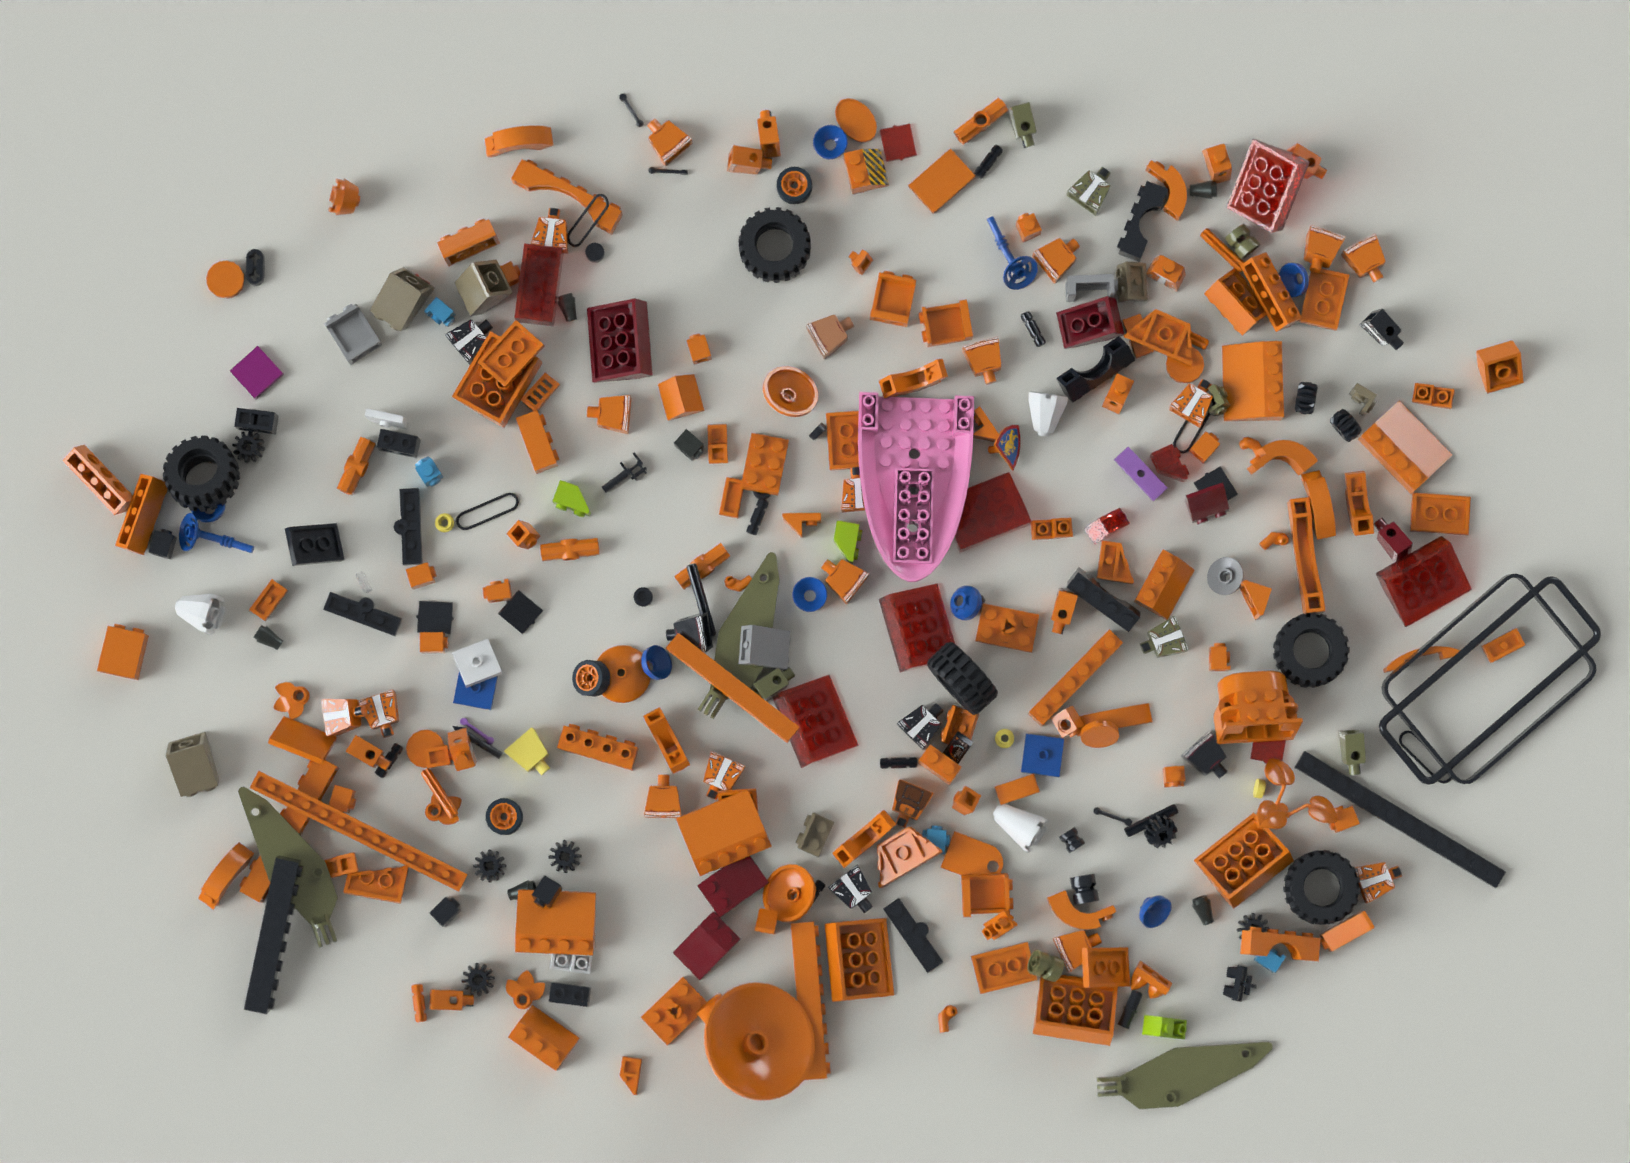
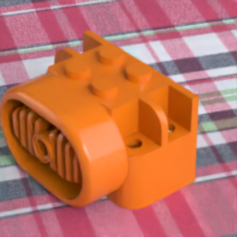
M1277 671L1240 672L1228 675L1218 682L1217 688L1220 701L1213 714L1217 744L1294 739L1303 719L1297 718L1298 704L1289 695L1287 679L1283 673Z

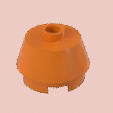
M336 178L337 186L332 187L329 201L333 205L329 207V212L336 215L353 214L360 202L359 187L345 178L343 180Z

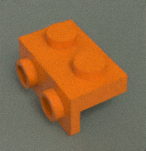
M952 705V708L947 713L946 727L941 732V742L948 745L957 731L971 740L979 714L972 715L968 710Z

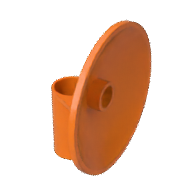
M766 983L742 984L727 991L724 995L718 993L696 1012L706 1024L704 1045L710 1066L719 1080L734 1093L751 1100H773L789 1094L806 1078L813 1063L815 1052L812 1025L805 1010L798 1001L783 989Z

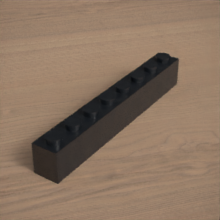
M279 855L275 859L244 1010L267 1015L270 1009L273 1010L275 998H272L273 992L277 991L279 979H276L277 973L281 972L283 961L280 960L281 954L285 953L287 942L284 941L285 935L290 932L291 923L288 921L290 915H293L295 910V904L292 902L294 896H297L299 891V885L296 883L298 877H301L303 872V866L300 865L301 860Z

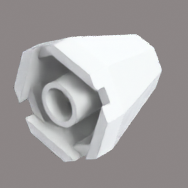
M1029 391L1028 400L1034 431L1038 432L1037 435L1049 437V433L1054 432L1067 405V396Z
M214 594L182 596L177 600L175 610L178 616L198 630L213 635L215 632L212 630L214 628L218 629L221 626L225 613V607L221 606V602H225L224 598Z

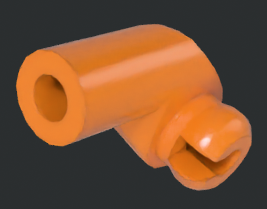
M1244 437L1239 442L1241 449H1252L1256 456L1258 455L1256 451L1262 447L1258 440L1250 437Z
M1271 532L1259 545L1264 550H1267L1272 544L1283 546L1288 544L1289 538L1285 533Z
M748 575L739 580L733 578V576H728L725 578V586L730 590L740 592L748 586L752 578Z
M948 1005L938 1014L940 1032H949L948 1021L957 1014L955 1006Z

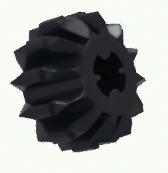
M1312 382L1299 383L1295 403L1296 412L1301 414H1312L1314 412L1318 389L1317 384H1312Z
M1345 409L1337 411L1330 418L1332 427L1348 442L1357 438L1362 431L1356 419Z
M249 430L246 435L243 431L241 432V439L238 436L235 437L238 443L232 444L233 447L237 448L233 453L238 455L240 461L244 459L245 463H249L250 458L253 462L257 461L255 456L262 458L263 455L259 451H265V447L260 446L264 443V440L259 439L260 435L258 433L253 435V432ZM248 443L252 445L249 451L246 449Z
M1156 815L1155 820L1149 819L1150 824L1145 825L1146 831H1144L1147 842L1154 845L1157 849L1160 846L1165 848L1167 843L1172 845L1171 839L1177 838L1175 833L1178 831L1174 821L1170 818L1168 819L1165 815L1161 818Z
M563 840V847H561L559 842L555 843L558 850L550 849V851L555 853V855H549V859H555L551 866L559 864L556 868L558 872L563 867L564 873H568V866L572 871H575V867L572 864L580 865V862L575 860L576 858H582L581 854H575L580 848L576 847L572 850L574 842H570L567 847L566 840ZM563 852L570 853L568 861L561 860L560 857H563L561 855Z
M491 849L487 852L488 856L483 851L480 852L483 858H475L476 861L480 862L479 865H473V868H480V870L475 872V875L482 874L480 878L482 881L488 876L489 883L492 882V876L498 881L499 876L497 873L505 874L504 871L500 870V868L507 867L506 864H500L505 858L502 856L497 859L499 856L498 851L492 857ZM491 861H493L494 864L492 865L495 866L494 869H489L487 871L486 868L488 867L485 866L486 863H491Z
M1251 913L1250 919L1247 915H1244L1243 919L1245 922L1238 921V924L1243 926V928H1237L1236 931H1249L1251 924L1252 926H1257V928H1262V932L1270 928H1264L1263 926L1268 923L1267 920L1260 922L1262 915H1258L1255 920V913Z
M475 963V970L469 965L468 970L471 973L463 972V975L468 977V979H462V983L468 982L464 989L468 990L472 987L471 995H474L476 989L478 996H482V989L488 994L489 990L486 986L494 987L492 983H489V980H495V976H488L493 970L489 969L485 972L486 964L482 965L481 970L479 963ZM477 974H480L479 977H483V981L480 982V985H476L477 982H474V978H477Z

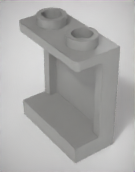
M1114 274L1067 276L1065 283L1066 302H1074L1076 291L1107 290L1108 296L1113 298L1116 295V291H1118L1117 279H1114Z
M357 304L346 306L342 313L330 316L327 322L324 323L350 365L382 346L381 341Z
M756 625L741 626L738 664L773 668L774 670L777 668L780 670L787 669L789 663L790 631Z

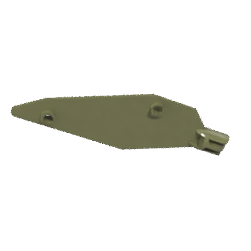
M773 552L767 554L718 633L714 661L749 688L752 687L764 667L738 664L741 626L756 625L773 628L779 587L777 557ZM766 576L767 580L761 581L760 578ZM711 684L709 692L697 710L702 711L712 697L704 714L708 716L716 703L719 702L710 717L714 719L725 701L730 698Z
M240 787L238 793L269 881L271 882L275 859L278 855L301 860L300 865L303 866V872L301 877L297 879L296 884L299 885V891L297 896H294L292 903L295 904V909L312 926L319 948L323 947L317 928L321 929L326 945L330 944L325 925H328L333 942H337L330 917L338 896L326 862L266 799L246 787ZM254 808H257L259 810V814L257 816L252 814V810Z
M1270 1042L1173 1048L1121 1076L1098 1077L1097 1082L1115 1081V1083L1098 1084V1090L1116 1089V1091L1098 1092L1097 1095L1098 1097L1122 1096L1138 1109L1179 1107L1253 1068L1273 1049V1045ZM1244 1050L1248 1051L1247 1056H1242Z

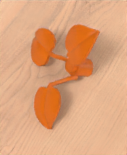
M1274 758L1268 759L1264 769L1265 775L1271 783L1282 785V788L1275 803L1270 800L1260 803L1257 810L1258 828L1281 829L1286 825L1287 818L1304 808H1309V815L1319 822L1335 823L1338 821L1334 806L1328 799L1322 796H1313L1310 799V804L1306 803L1288 812L1287 805L1280 803L1286 785H1292L1295 781L1294 772L1285 762Z

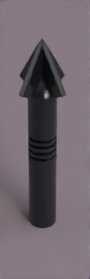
M452 726L455 731H456V730L463 729V728H466V727ZM468 732L470 741L473 744L475 743L478 747L480 746L483 750L500 759L503 752Z

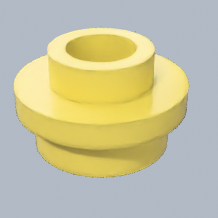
M440 514L435 520V526L440 532H449L454 527V519L449 514ZM443 520L448 521V525L445 527L441 524Z
M1001 729L995 735V742L1001 748H1008L1014 742V735L1008 729ZM1002 735L1008 736L1007 742L1001 740Z

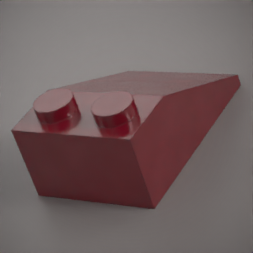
M1110 296L1056 312L1064 349L1103 342L1124 335L1117 300Z
M1223 483L1187 494L1185 497V503L1192 523L1197 522V525L1208 522V518L1215 516V518L1223 517L1229 511Z
M748 856L724 866L697 886L720 918L767 885L769 881L752 857Z
M713 911L675 949L673 954L701 980L741 938Z

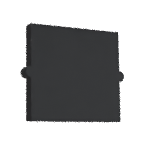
M1221 466L1210 473H1205L1204 477L1194 482L1198 491L1223 483L1227 501L1238 495Z
M518 590L510 600L506 601V605L498 614L523 634L531 624L535 623V619L543 610Z
M419 601L418 615H416L418 619L417 633L443 632L444 634H451V625L454 620L452 617L453 603Z

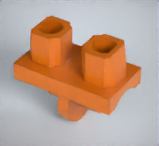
M1008 909L984 923L985 928L982 929V933L987 940L990 938L995 940L1018 924L1013 920L1014 917L1009 915Z

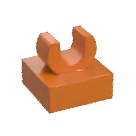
M863 249L859 254L852 251L848 256L852 259L853 263L851 265L861 275L864 274L873 261L869 253Z

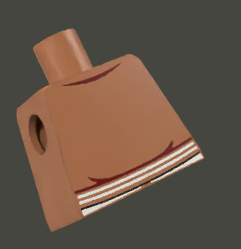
M835 314L806 325L807 331L824 359L848 341L846 331L854 327L849 317L839 322Z

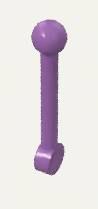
M466 718L460 720L461 725H466L487 740L488 744L494 743L493 737H488L468 723Z

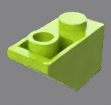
M560 480L552 500L556 505L555 508L562 511L570 509L574 511V515L582 518L585 515L590 517L591 512L579 487Z
M837 521L834 543L846 560L853 564L854 560H858L859 549L856 548L857 541H861L863 530L859 529L860 524Z
M1144 1015L1142 1035L1185 1040L1187 1020Z

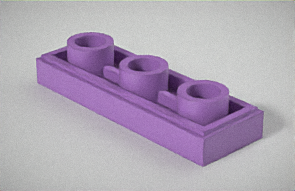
M1129 447L1114 459L1152 501H1155L1167 489L1163 482ZM1137 472H1143L1144 476L1139 477Z

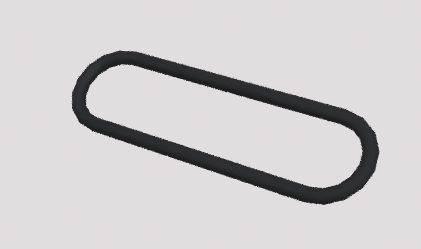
M597 194L569 230L567 238L568 243L572 247H579L607 211L609 200L604 194ZM600 196L606 200V207L578 244H573L570 241L571 232L594 201Z
M1212 398V403H1213L1212 406L1215 405V400H1214V398ZM1209 412L1187 450L1181 451L1176 447V442L1188 422L1185 420L1173 442V447L1178 453L1189 452L1211 415Z
M505 493L463 511L457 516L456 524L461 530H469L509 513L517 508L519 503L518 497L513 493ZM505 496H513L516 500L513 508L465 528L459 524V518L462 515Z
M1409 730L1402 732L1399 736L1400 745L1433 776L1434 774L1402 743L1403 735L1410 733L1415 736L1414 733ZM1449 777L1445 781L1439 780L1438 782L1445 784L1451 781V778Z

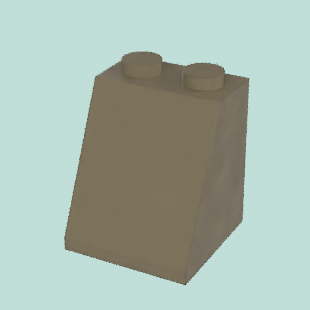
M497 259L473 262L454 282L470 316L484 314L513 293Z
M400 268L389 274L370 312L377 319L389 323L392 329L403 331L409 327L435 287L406 268Z
M206 732L168 743L165 756L181 797H191L199 791H211L218 786L219 777Z

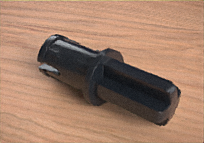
M1132 990L1126 1006H1123L1124 1010L1118 1025L1129 1029L1143 996L1141 992Z

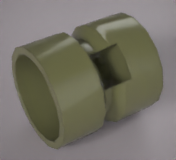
M1244 223L1225 237L1231 247H1235V253L1240 259H1244L1261 245L1255 236H1250L1251 231ZM1244 236L1245 240L1239 244L1238 240Z
M1035 950L1029 958L1027 970L1032 975L1056 982L1063 972L1064 961L1057 956L1049 955L1041 950Z

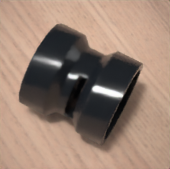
M1075 827L1059 836L1060 840L1066 843L1068 853L1085 844L1084 840L1077 836L1078 831Z

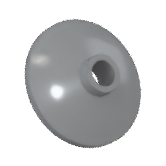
M1230 557L1216 560L1210 566L1207 574L1209 587L1219 595H1230L1236 592L1244 578L1242 566L1237 560ZM1230 574V579L1227 581L1226 576Z

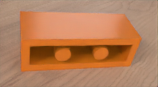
M536 410L517 417L516 420L536 474L557 467V461L560 459L556 449L552 450L550 443L553 440L550 432L545 431L544 425H547L544 415H539V412Z

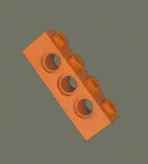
M85 445L74 447L62 460L114 515L123 513L129 508L133 495Z

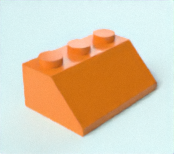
M481 219L475 222L474 226L470 228L463 227L457 231V234L443 236L437 242L448 267L500 244L489 219Z
M1235 268L1219 278L1204 293L1208 300L1218 308L1222 316L1227 318L1234 329L1241 335L1247 333L1267 316L1251 285Z
M1163 549L1136 596L1134 603L1168 620L1195 570L1177 556Z
M534 1005L528 1009L508 1036L512 1041L555 1071L560 1068L580 1039Z

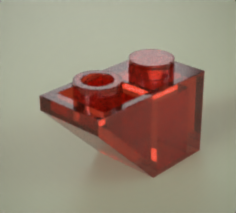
M1170 444L1150 454L1158 474L1180 482L1187 481L1189 471L1185 464H1181L1179 459L1181 454L1177 447L1174 448Z
M1118 508L1098 518L1084 529L1095 545L1123 529L1130 522L1121 508Z

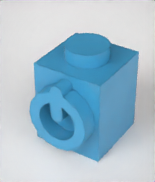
M429 456L420 459L415 464L416 471L427 487L438 484L441 481L440 479L443 478L435 462Z
M931 826V829L922 830V835L942 850L940 854H944L945 846L949 847L950 835H946V830H943L942 826Z

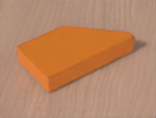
M623 1056L620 1077L633 1095H637L642 1059Z

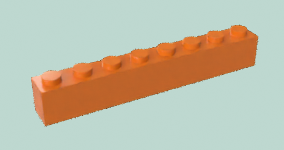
M310 760L307 765L309 770L306 775L300 777L297 783L299 785L297 790L321 801L339 767L327 760H324L322 764ZM289 807L283 808L280 812L282 817L302 835L311 818ZM259 856L257 860H253L249 867L251 872L248 877L245 876L239 886L241 887V893L259 903H263L269 892L270 881L261 856Z
M814 921L791 923L797 1001L805 1010L811 1022L815 1039L813 1063L804 1080L825 1079L827 1074H831L830 1062H826L825 1054H829L828 1042L824 1043V1035H827V1023L822 1021V1015H826L825 1003H821L820 997L824 995L823 984H819V976H822V964L817 962V957L821 956L820 945H816L815 938L819 937L818 925H814Z

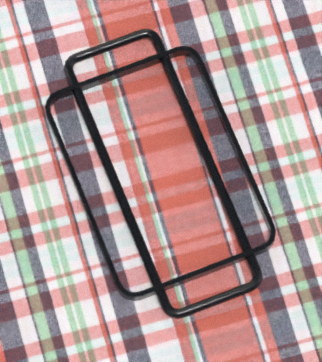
M1507 574L1385 678L1381 687L1382 695L1393 709L1380 720L1379 731L1423 784H1434L1446 774L1457 783L1471 784L1594 678L1596 664L1588 651L1599 642L1601 630L1569 589L1557 577H1546L1533 587L1523 575ZM1511 578L1521 581L1529 592L1398 705L1388 692V686L1397 675ZM1554 584L1592 629L1593 637L1583 646L1539 594L1547 585ZM1534 597L1577 651L1446 764L1402 710ZM1583 656L1589 665V672L1582 681L1471 777L1461 780L1455 775L1452 769ZM1395 716H1400L1442 767L1433 776L1426 777L1388 732L1386 726Z

